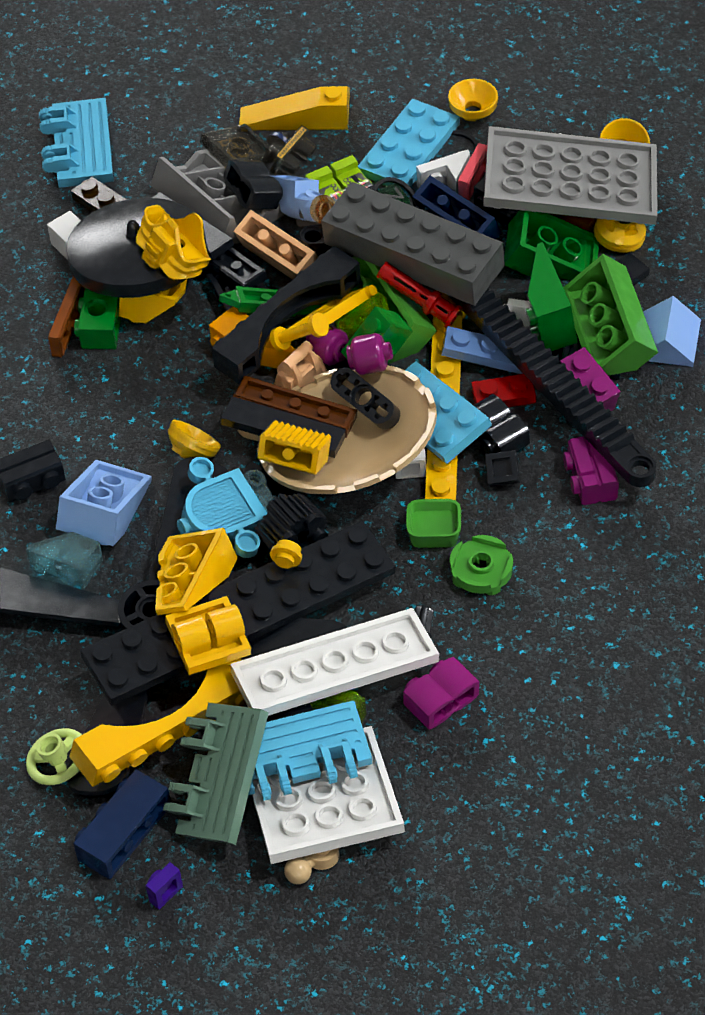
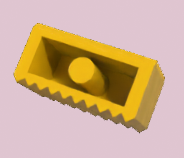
M275 420L260 435L257 458L317 475V472L327 463L331 436L329 434L325 436L323 432L320 434L318 431L313 432L312 429L308 431L306 427L304 429L300 426L296 428L294 424L290 426L289 423L284 424L283 421L279 423Z

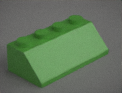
M602 254L563 287L572 307L575 330L581 347L586 348L607 375L638 370L658 353L625 265Z
M353 256L352 258L360 262L361 283L350 292L372 284L377 288L376 296L369 298L345 314L355 332L375 306L397 312L413 332L389 364L420 352L437 332L427 315L423 313L419 304L376 277L381 267ZM395 278V280H397L398 282H400L401 284H403L405 287H407L404 282H402V281L399 280L398 278Z

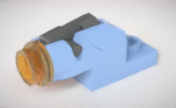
M291 175L272 176L279 182L283 190V196L279 202L281 212L295 218L298 227L321 224L323 217L335 204L332 197L319 193V180Z

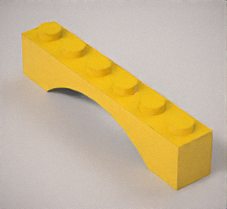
M241 659L207 669L205 679L197 693L183 707L171 715L154 722L135 726L101 724L73 740L70 752L71 760L92 787L103 781L108 783L114 780L127 767H137L142 764L152 753L167 750L177 739L184 735L186 737L194 735L198 730L185 725L186 718L210 719L205 716L208 702L241 707L247 705L231 674V664L241 661Z

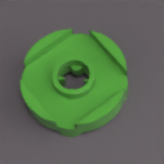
M488 535L472 536V540L464 544L463 541L459 542L453 548L450 555V572L453 584L472 593L496 595L512 576V554L506 549V545L501 540ZM479 560H484L487 567L478 568L473 564L475 562L479 564Z

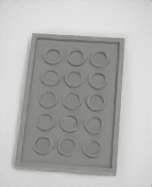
M489 126L483 206L656 225L657 144Z

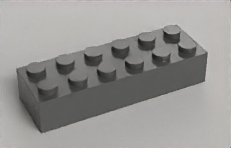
M354 182L348 186L321 220L326 245L335 246L343 252L379 267H382L387 261L416 282L473 306L476 305L505 266L503 242Z

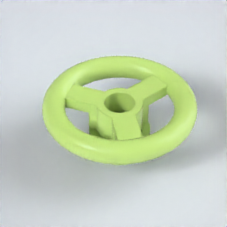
M61 728L41 736L32 745L27 755L26 768L29 776L42 785H57L74 777L80 770L74 763L67 769L65 761L67 753L72 748L73 740L82 734L73 729ZM36 763H50L52 766H55L57 774L44 775L37 770Z

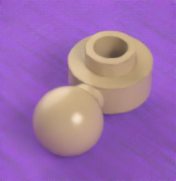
M339 848L308 855L304 858L300 857L289 860L284 868L287 880L293 884H303L310 878L312 868L325 870L333 867L339 860Z

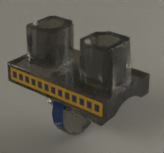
M301 125L289 140L290 136L285 131L282 134L272 132L268 136L267 142L270 146L268 152L271 155L277 153L274 156L275 163L269 169L272 174L276 175L281 170L287 175L294 176L300 169L302 161L293 155L296 153L305 160L312 156L317 145L306 137L309 129Z

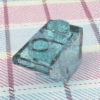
M74 532L30 544L26 549L30 567L34 571L42 575L48 574L59 578L68 585L75 584L86 588L103 562L100 542Z

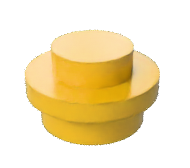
M279 540L272 547L270 557L281 568L289 569L296 567L302 561L301 547L291 540Z

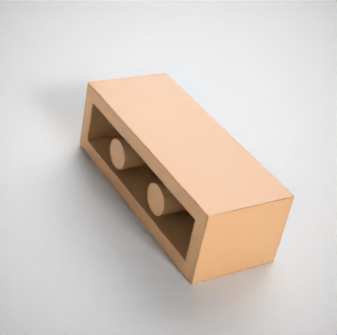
M252 210L248 212L233 231L243 247L291 279L296 278L300 271L308 268L318 258L313 250Z

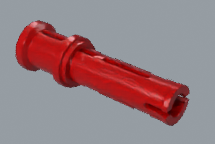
M387 261L376 276L422 306L421 310L424 314H431L443 322L445 328L453 324L462 310V306H455L441 297V292H436L435 290L431 292L411 277L390 265ZM395 278H398L399 280H401L402 282L416 290V292L411 291L403 284L395 280ZM421 295L425 296V297L428 298V299H427V300L423 299V298L421 297ZM440 306L441 308H443L444 310H446V311L448 312V314L444 313L443 311H441V310L438 309L437 307Z

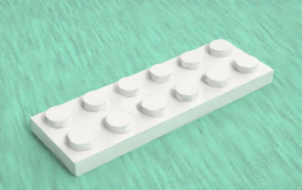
M410 608L232 663L231 674L247 706L267 711L269 716L439 662V652L414 609Z

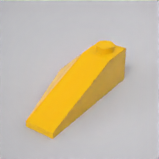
M348 86L317 87L241 107L239 131L300 130L301 127L306 130H348L350 88Z

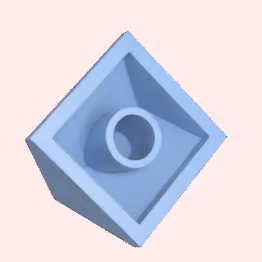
M674 296L643 311L658 353L649 361L693 367L701 319Z

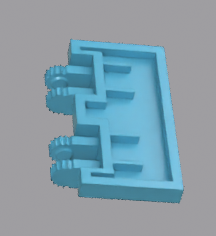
M106 98L54 103L49 108L40 109V130L43 134L54 135L55 144L45 146L41 150V155L45 159L42 161V169L48 173H57L59 188L78 186L90 177L97 179L101 183L114 181Z
M355 701L266 722L248 795L255 794L253 780L257 779L263 800L271 799L272 792L266 777L278 774L280 788L284 796L292 794L287 771H290L293 784L321 777V770L318 763L322 762L329 784L336 783L338 775L332 760L342 757L350 779L358 777L353 755H355L358 767L372 764V756Z

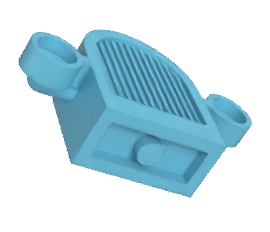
M205 457L194 458L189 464L187 474L189 479L197 485L188 493L181 519L177 520L180 534L224 528L237 555L243 558L255 556L260 546V538L255 533L254 527L257 526L258 522L264 520V515H267L265 508L239 468L212 478L214 471L213 463Z

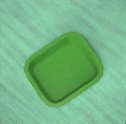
M418 499L411 501L406 510V527L412 545L418 548L455 546L461 530L460 504L452 499Z

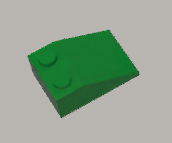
M519 210L508 224L504 264L527 276L532 274L536 247L541 242L544 243L559 279H574L598 258L599 242L593 233L551 214Z
M538 243L528 290L530 308L525 309L528 321L532 326L529 327L531 334L535 333L538 341L544 342L546 349L550 348L551 351L578 342L569 299L544 243Z

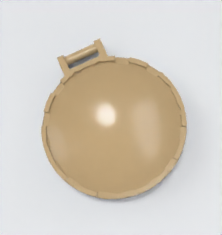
M387 365L386 370L383 372L366 375L358 374L399 408L400 419L394 427L381 429L358 411L357 418L336 457L328 456L327 463L317 472V475L260 460L267 474L279 484L289 489L309 494L345 493L376 484L407 466L420 454L430 440L437 419L436 404L430 389L426 388L416 375L394 366ZM337 368L314 376L315 381L302 388L297 385L291 389L356 409L331 387V377L338 370ZM344 380L342 383L351 391L355 387L348 380ZM365 392L361 395L359 405L369 402L371 392ZM378 406L376 411L381 416L386 417L388 412ZM238 430L239 434L244 438L260 442V436Z

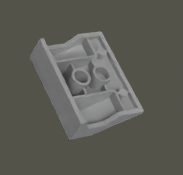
M220 147L196 151L185 165L176 167L165 157H159L150 186L158 193L161 192L175 202L188 207L203 220L233 239V244L240 243L233 231L250 210L271 223L285 215L281 212L279 204L277 209H245L242 207L236 193L229 190L225 184L223 175L228 161L231 159L226 155V151Z

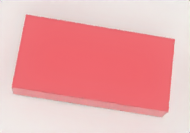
M478 143L458 179V194L467 200H470L474 193V186L480 182L485 173L487 145Z

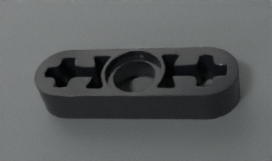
M344 367L338 369L332 375L330 381L332 389L379 428L390 429L398 423L400 419L399 408L353 370ZM344 380H348L355 386L352 391L342 384ZM365 392H371L369 402L359 405L361 395ZM378 406L388 412L386 417L381 416L376 411Z

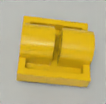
M227 596L191 607L184 612L165 616L166 625L189 675L251 655V647L245 636V627L240 611L235 604L231 605Z

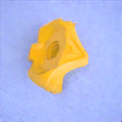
M152 205L145 208L141 226L136 236V244L144 250L141 258L151 268L157 269L160 267L168 278L172 280L189 279L201 275L202 269L211 260L205 245L202 218L197 213H191L184 218L174 219L160 205Z

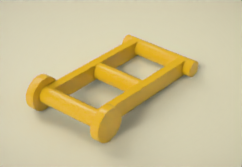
M372 284L352 291L342 299L328 301L286 329L281 326L272 329L270 332L272 346L278 351H283L290 347L293 340L310 334L317 338L327 335L329 324L369 298L376 296V286Z

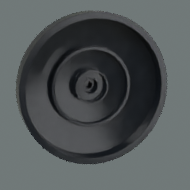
M159 198L123 200L92 212L76 225L67 241L66 251L72 275L82 286L95 293L119 298L153 295L177 286L186 279L172 280L168 278L160 267L157 269L151 268L141 258L144 250L136 244V236L141 226L144 210L148 206L160 205L174 219L184 218L194 212L182 204ZM203 226L204 240H205V245H206V249H207L205 231H204V226Z

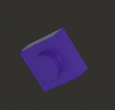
M171 862L162 870L155 871L146 884L149 902L158 910L183 887L180 870Z

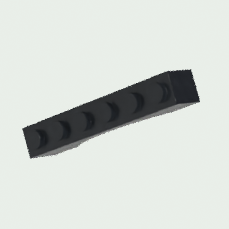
M335 246L326 253L319 255L314 263L305 270L300 271L296 278L285 287H281L266 303L259 305L254 313L244 321H240L224 338L216 341L212 347L214 367L240 385L244 376L250 377L261 367L262 354L270 338L271 330L279 327L289 317L309 306L325 301L342 299L361 283L360 262Z

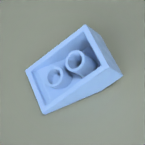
M95 460L59 496L56 529L64 531L73 537H84L94 540L100 545L114 546L125 534L151 483L152 476Z

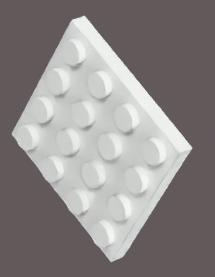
M372 726L363 728L371 752L372 764L358 767L355 755H353L358 777L350 779L345 769L343 757L332 760L338 775L336 783L329 784L323 762L318 763L321 770V777L293 784L290 771H287L292 794L284 796V793L281 791L278 774L267 776V782L270 784L272 794L271 799L265 801L262 798L258 780H253L255 794H252L271 864L405 832L404 821Z

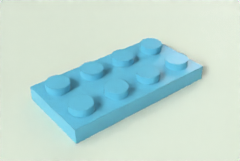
M412 98L360 162L358 168L366 178L375 182L386 177H394L404 181L411 187L417 179L416 166L427 163L431 158L435 157L449 139L451 133L460 125V117ZM383 183L385 186L393 189L397 187L399 191L406 193L405 189L395 183Z
M417 361L405 369L416 375L420 382L430 389L433 395L437 419L434 432L425 447L448 464L490 428L492 423L489 417Z

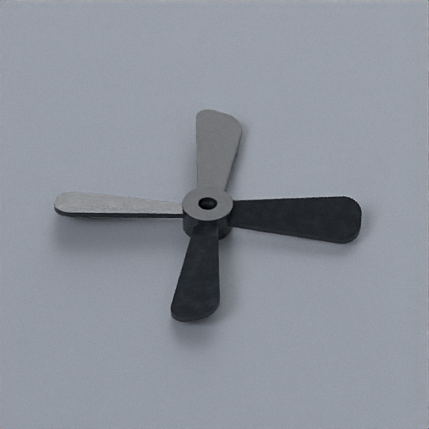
M196 457L185 458L178 462L174 468L151 571L147 581L131 586L118 600L0 567V613L120 627L121 631L157 615L155 611L156 589L160 586L157 572L161 569L158 555L169 536L180 535L177 520L181 519L188 493L197 485L189 479L187 474L190 462ZM212 462L214 466L212 478L229 472L222 465ZM299 618L249 641L251 655L240 659L245 660L345 629L347 626L335 620ZM150 688L113 706L110 705L105 695H103L85 733L101 724L111 726L141 725ZM72 760L70 761L67 769L74 763ZM131 766L122 770L114 780L108 783L103 781L94 787L91 786L81 771L69 779L67 784L74 793L79 795H107L116 791L118 785L128 778Z

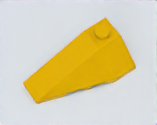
M187 279L177 286L157 294L134 298H120L119 317L129 319L134 323L146 324L179 301L185 294Z
M224 528L174 535L167 538L158 555L161 569L157 572V578L160 582V586L156 589L155 611L157 615L187 611L229 577L238 556Z

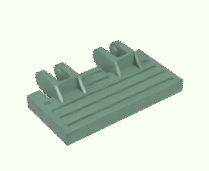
M208 702L205 716L210 719L186 718L185 725L192 729H203L205 731L202 739L182 737L180 745L190 749L208 751V754H195L189 782L199 785V787L170 782L168 790L178 795H188L186 805L172 802L165 803L163 811L191 817V821L178 820L176 834L184 837L236 845L269 712L257 708Z

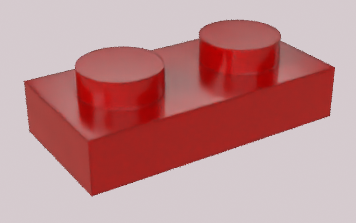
M524 374L471 382L475 404L491 394L498 396L507 407L536 403L534 386Z

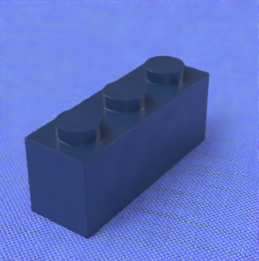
M431 175L412 196L417 207L421 210L494 239H497L501 234V230L493 216Z
M135 769L129 778H126L118 785L116 793L108 803L105 802L99 807L93 821L87 827H83L76 835L73 844L78 861L110 880L166 813L163 811L164 804L171 802L168 788Z

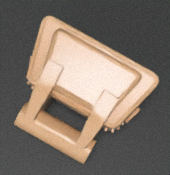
M304 341L278 366L274 384L288 389H292L297 385L302 388L314 382V376L328 370L320 356L312 351V344L309 341Z

